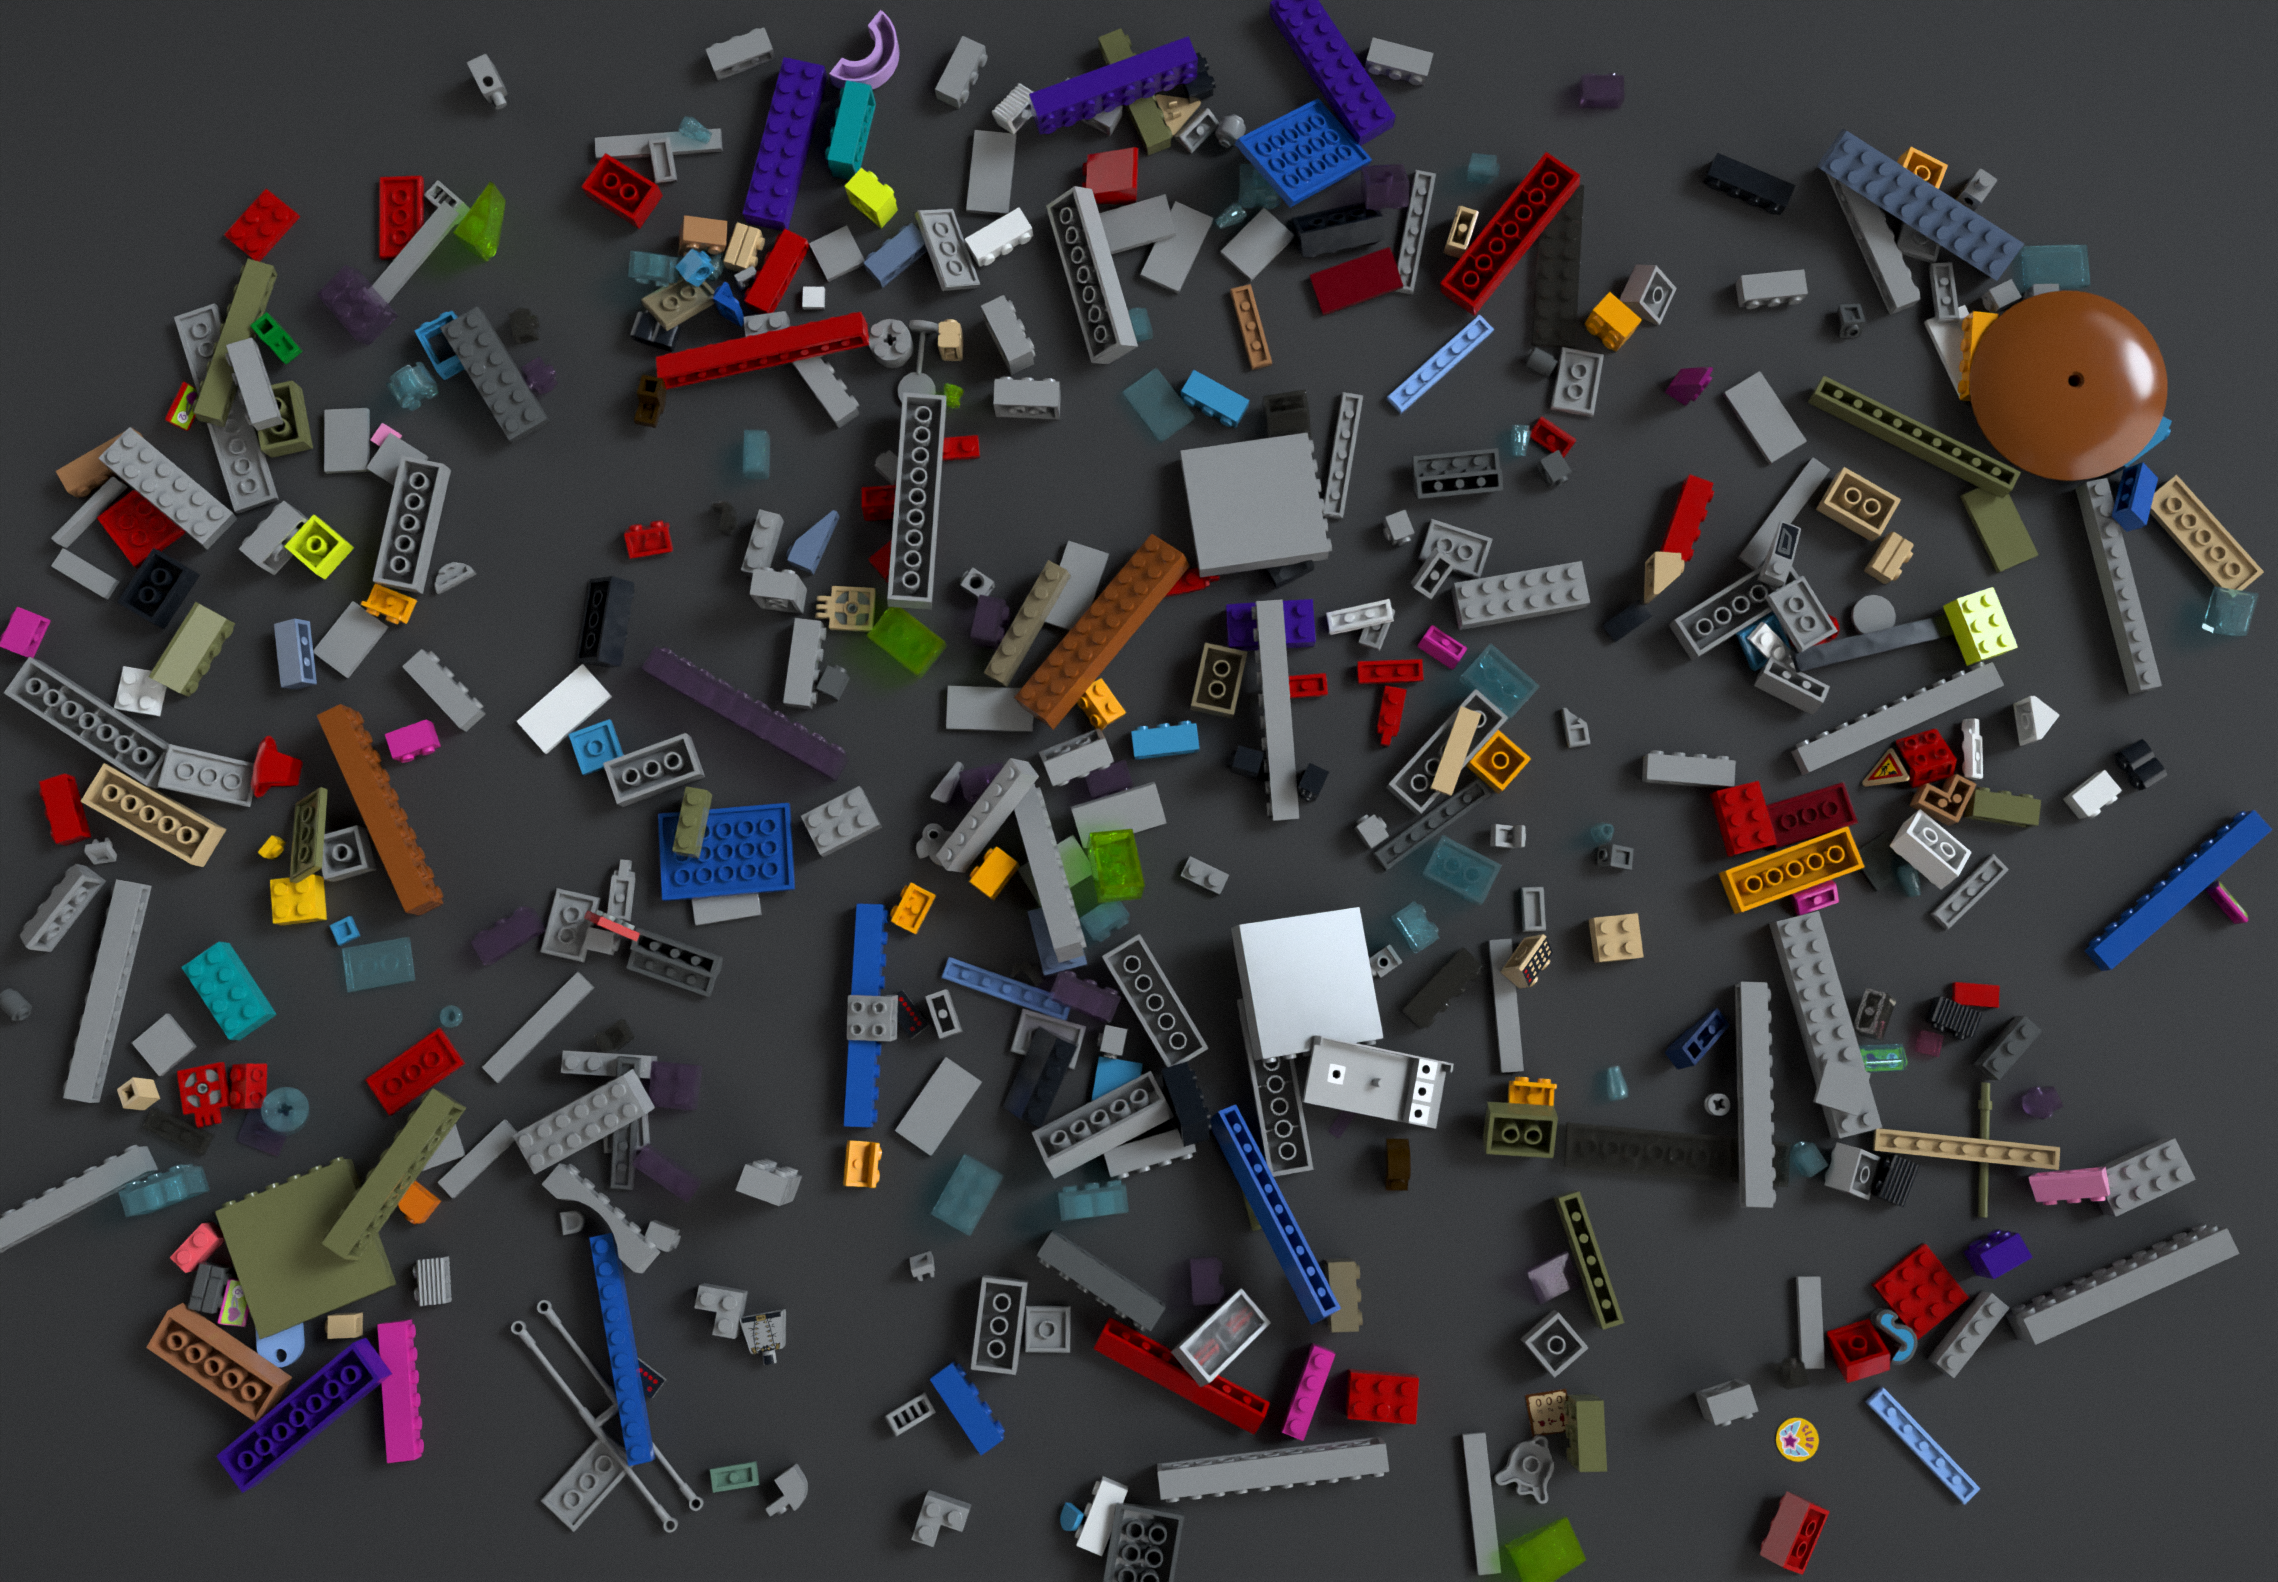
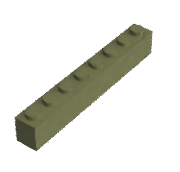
M247 259L246 265L241 267L240 282L234 287L233 302L229 303L227 307L226 322L221 324L219 342L216 341L214 344L213 359L207 364L206 379L201 381L199 388L200 396L198 400L194 401L192 408L199 421L225 427L239 385L236 386L232 377V373H235L234 368L228 364L225 356L228 353L226 345L248 338H253L255 341L257 333L250 325L264 314L277 278L274 266Z

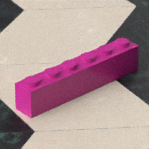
M412 1319L384 1322L377 1325L379 1354L392 1372V1375L382 1382L387 1463L416 1460L422 1456L421 1453L424 1451V1442L420 1439L422 1418L418 1412V1407L421 1403L420 1394L417 1393L419 1373L418 1370H415L417 1349L414 1347L413 1341L416 1335V1328L412 1324Z

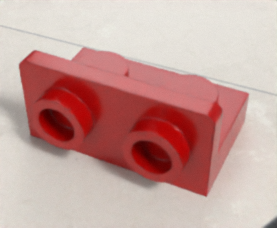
M896 485L862 488V510L865 521L894 518Z
M663 520L650 522L649 526L642 527V524L629 526V529L624 533L629 558L672 552L673 546L669 533V522L663 523Z

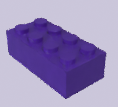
M1313 599L1283 601L1286 648L1314 647L1316 636ZM1255 603L1226 604L1228 648L1241 651L1258 650V641L1254 642L1253 629L1257 628L1256 620H1252L1251 607H1254Z

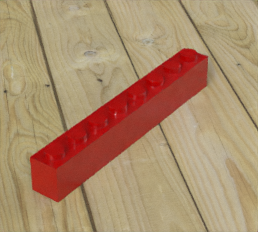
M1110 1317L1094 1346V1350L1253 1435L1266 1416L1270 1402L1219 1375L1209 1384L1200 1387L1171 1353V1349Z

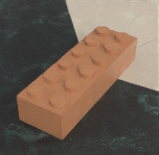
M184 1303L167 1311L146 1347L256 1423L275 1408L293 1378L196 1311L188 1309V1306Z

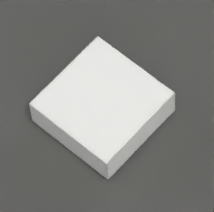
M803 287V309L825 310V288Z

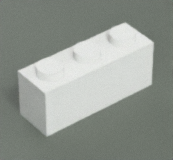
M1017 208L965 238V243L977 265L981 267L982 265L991 264L1001 254L1006 255L1010 253L1013 247L1030 241L1033 236V230L1021 209Z
M1104 1476L1101 1482L1096 1481L1092 1490V1494L1095 1495L1092 1504L1087 1503L1083 1513L1086 1520L1084 1525L1080 1524L1075 1534V1538L1078 1539V1547L1100 1556L1103 1555L1112 1532L1117 1502L1123 1503L1128 1486Z

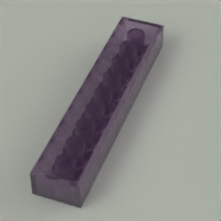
M664 646L662 649L654 647L641 668L651 677L837 782L849 761L845 755L847 752L835 743L828 745V741L815 732L812 735L809 734L806 727L796 721L791 724V720L778 711L772 713V710L763 702L756 700L754 703L753 699L749 697L750 695L740 689L735 692V688L720 678L716 681V678L705 669L700 668L698 671V667L693 665L692 662L683 657L679 660V657L670 649Z

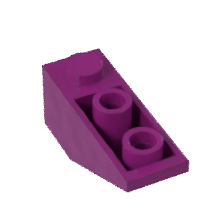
M1709 366L1680 369L1665 393L1685 406L1691 400L1695 402L1712 380V377L1709 375L1713 368Z

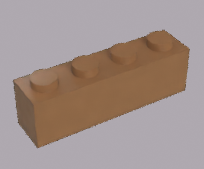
M134 430L136 433H138V434L143 438V436L141 435V433H139L138 431ZM123 433L56 471L69 494L77 498L87 496L91 490L98 486H103L111 477L117 476L99 460V457Z

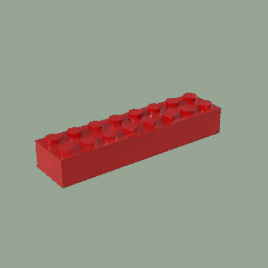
M1545 152L1440 283L1441 293L1475 316L1579 187L1580 174L1548 152Z

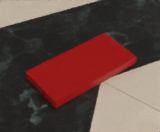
M422 176L379 177V258L381 260H394L424 225V178Z
M438 1028L369 1076L365 1081L387 1114L392 1116L465 1065V1062L442 1028Z

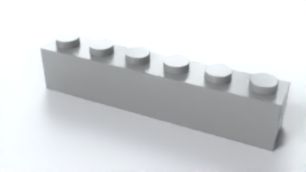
M1010 758L936 854L946 870L965 873L1035 783L1039 776L1029 762Z

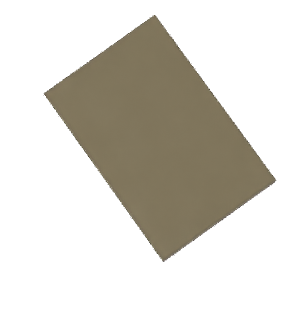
M680 276L642 298L641 302L663 328L668 331L715 304L713 300L715 291L705 281L697 287L687 282L683 276Z

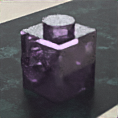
M540 356L522 367L528 377L525 379L526 383L532 391L536 389L540 395L552 391L555 385L558 384L555 379L556 371L551 364L546 365Z
M2035 1086L2027 1090L2028 1094L2021 1096L2025 1112L2031 1117H2040L2041 1120L2053 1116V1111L2064 1107L2054 1086Z

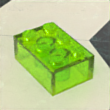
M889 607L867 634L868 639L918 679L924 676L947 647L943 639L900 607Z
M1133 829L1089 833L1086 847L1098 903L1141 899L1145 884Z

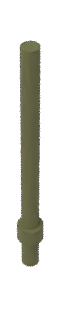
M1981 1082V1100H1978V1109H1980V1139L1989 1140L1990 1110H1992L1990 1083ZM1979 1162L1978 1217L1988 1218V1162Z

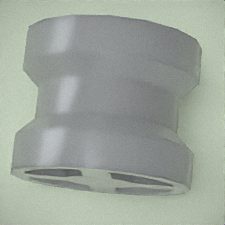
M1710 1094L1704 1100V1108L1711 1115L1722 1116L1729 1111L1730 1101L1723 1094Z

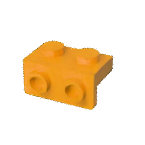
M374 584L367 602L362 601L361 605L367 608L365 612L376 617L382 614L386 616L385 620L398 625L399 621L407 624L417 600Z
M1102 678L1093 682L1077 701L1079 707L1083 709L1090 719L1091 724L1096 729L1100 728L1101 731L1107 725L1126 714Z
M911 882L909 886L905 885L900 894L902 900L899 906L895 905L893 907L890 917H892V923L917 934L936 895Z
M1515 1077V1081H1509L1508 1103L1553 1106L1554 1089H1557V1084H1551V1079L1537 1078L1536 1083L1529 1082L1528 1077Z
M847 1140L844 1186L876 1188V1183H878L880 1177L879 1170H877L878 1161L882 1155L880 1143Z

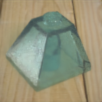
M2214 586L2202 628L2217 634L2247 636L2259 593Z

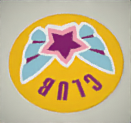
M1791 1418L1784 1421L1778 1428L1776 1444L1784 1457L1791 1461L1801 1462L1815 1454L1819 1444V1437L1815 1427L1809 1421L1803 1418Z

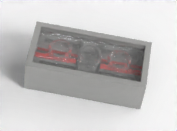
M1240 1288L1231 1293L1171 1353L1196 1383L1202 1387L1209 1384L1271 1322L1244 1290Z

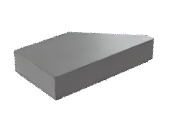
M1562 708L1561 714L1567 747L1574 748L1590 745L1587 723L1569 712L1567 708Z

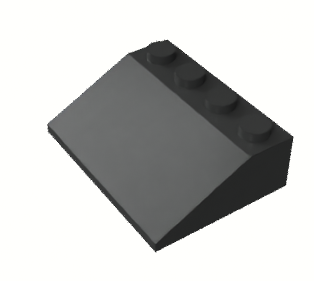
M1117 1502L1103 1582H1173L1184 1521V1511L1162 1506Z

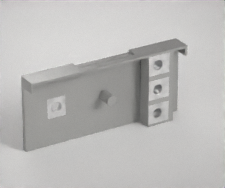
M1314 1035L1302 1102L1436 1129L1446 1072L1453 1071L1454 1064ZM1334 1070L1339 1072L1337 1078H1334L1332 1075Z

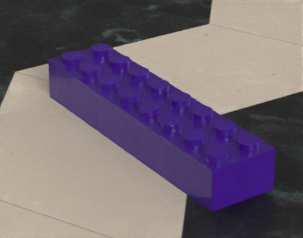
M1319 0L1271 1L1269 15L1344 128L1354 140L1362 146L1394 126L1396 115Z
M1187 36L1030 93L1031 114L1039 134L1053 133L1057 128L1072 126L1079 120L1091 119L1101 112H1111L1123 104L1130 105L1137 99L1149 98L1156 92L1162 90L1169 91L1178 84L1192 82L1197 78L1198 58L1190 38Z
M783 57L742 213L748 224L783 231L784 228L789 229L828 78L823 65Z
M367 1338L353 1342L216 1457L242 1493L254 1488L392 1375V1372Z

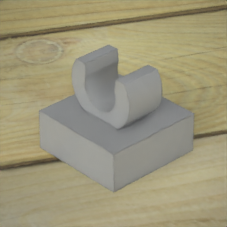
M108 837L105 838V842L99 843L97 839H94L92 844L85 845L84 852L94 865L115 862L117 854L112 848L113 843Z
M931 1251L910 1257L912 1275L917 1277L919 1281H923L922 1275L930 1273L931 1278L934 1277L935 1266Z

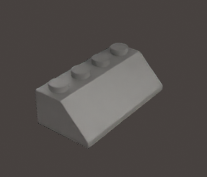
M75 864L66 871L62 882L52 889L48 900L38 907L34 918L24 925V930L20 937L25 947L30 950L51 952L106 881L87 866Z

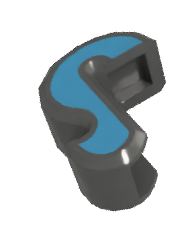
M1884 1308L1875 1309L1871 1314V1323L1896 1342L1889 1350L1890 1363L1893 1365L1905 1364L1913 1357L1918 1346L1916 1334L1908 1326L1895 1323L1894 1321L1898 1319V1315L1893 1311Z

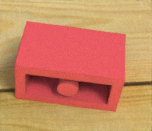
M214 1222L202 1223L170 1258L185 1273L197 1271L199 1263L206 1262L225 1241L222 1230Z

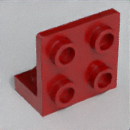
M1931 729L1896 740V746L1911 768L1908 782L1912 788L1954 775L1957 759L1937 729Z

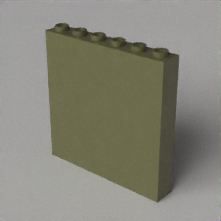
M343 1157L329 1161L330 1165L322 1168V1165L313 1167L308 1170L309 1174L302 1177L300 1174L287 1178V1183L279 1185V1183L266 1186V1191L260 1194L257 1191L243 1196L244 1200L237 1203L235 1200L222 1204V1209L215 1211L260 1339L270 1337L397 1284L379 1233H377L358 1261L343 1259L321 1244L325 1239L324 1234L331 1226L334 1227L339 1220L338 1215L344 1207H348L352 1202L354 1192L359 1187L362 1188L352 1159H344Z

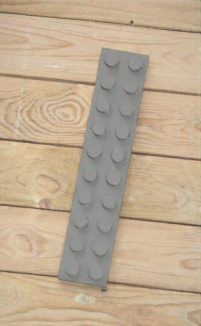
M215 303L174 317L198 396H200L199 388L201 381L205 380L207 376V364L209 361H212L214 356V344L216 341L219 342L221 336L220 327L223 320ZM238 387L225 427L207 423L234 512L237 514L279 500L265 454L261 451L258 432L246 420L245 412L248 411L246 405L243 406L239 399L240 387Z

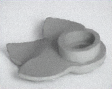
M936 823L928 824L923 830V838L916 845L918 857L921 859L929 855L934 863L943 866L936 854L953 832L944 831ZM931 831H936L938 836L931 838L929 834Z

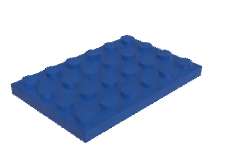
M1318 98L1238 138L1235 142V145L1242 154L1245 155L1289 207L1368 166L1372 161L1369 155Z
M790 803L710 809L699 859L680 856L672 851L680 812L658 814L663 901L795 890Z

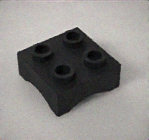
M1312 560L1297 564L1264 569L1275 589L1313 571L1314 563Z

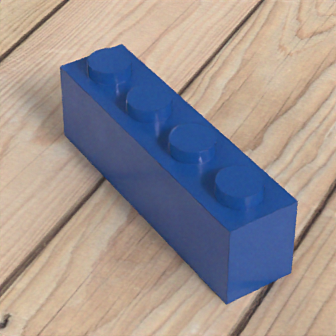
M952 1361L934 1374L930 1381L979 1454L983 1455L1004 1439L1003 1433L1005 1429L999 1420L994 1421L990 1415L992 1410L987 1402H981L977 1396L979 1390L973 1382L969 1384L965 1378L967 1373L963 1366Z

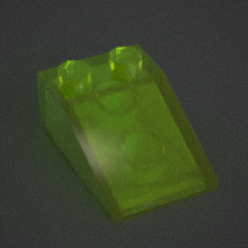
M489 182L453 232L467 250L486 262L497 251L506 202L492 182Z
M1567 1516L1505 1544L1521 1582H1554L1586 1561Z

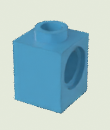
M691 249L675 266L687 282L697 287L715 270L710 263L711 258L705 252H698L694 249Z

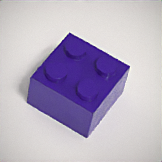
M2000 1229L1988 1233V1238L1983 1241L1976 1240L1968 1245L1969 1248L1963 1251L1976 1275L1990 1279H1996L2033 1258L2019 1233Z

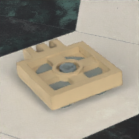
M832 586L831 596H817V601L825 602V605H816V610H823L824 613H816L815 618L830 619V630L873 632L876 589Z

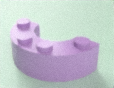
M880 10L868 24L870 37L875 41V48L872 53L860 61H849L841 58L829 73L832 84L839 89L845 88L846 80L871 85L873 90L883 85L894 73L899 61V44L895 28L883 11Z

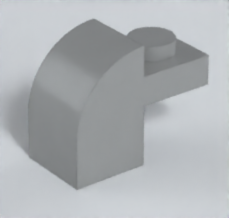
M796 1463L774 1480L783 1495L765 1509L770 1517L775 1513L778 1516L783 1514L790 1508L788 1504L791 1505L794 1511L797 1510L806 1498L808 1492L807 1479Z

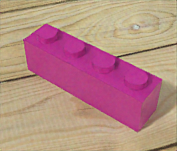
M1312 1343L1281 1425L1282 1433L1304 1441L1336 1355L1334 1351Z

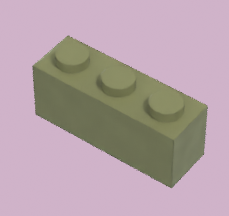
M692 787L685 788L672 850L677 855L700 858L712 800V794L708 790Z
M1976 787L1966 805L1965 818L2032 828L2039 825L2041 800L2033 799V795L2029 794L2014 796L2011 795L2012 792L2010 791L1994 793L1990 792L1989 788Z

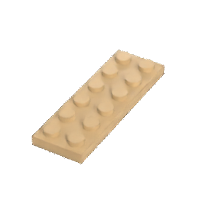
M2177 475L2173 476L2155 491L2150 514L2227 600L2233 599L2264 573Z

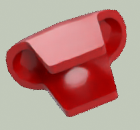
M266 736L260 742L253 765L250 785L253 794L257 798L262 797L273 786H297L299 784L303 762L278 752L275 740L271 736Z

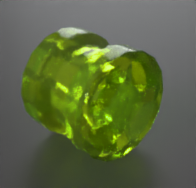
M944 384L943 395L946 396V406L959 408V400L963 396L964 390L956 385Z

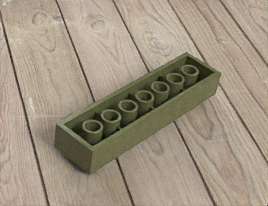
M434 1088L426 1092L421 1099L422 1104L409 1115L405 1128L396 1133L392 1146L381 1154V1161L376 1168H372L366 1176L367 1181L362 1188L359 1187L354 1192L352 1202L348 1207H344L338 1215L339 1220L334 1227L331 1226L324 1234L325 1239L321 1244L343 1259L358 1261L402 1200L411 1184L417 1179L466 1110L465 1106Z

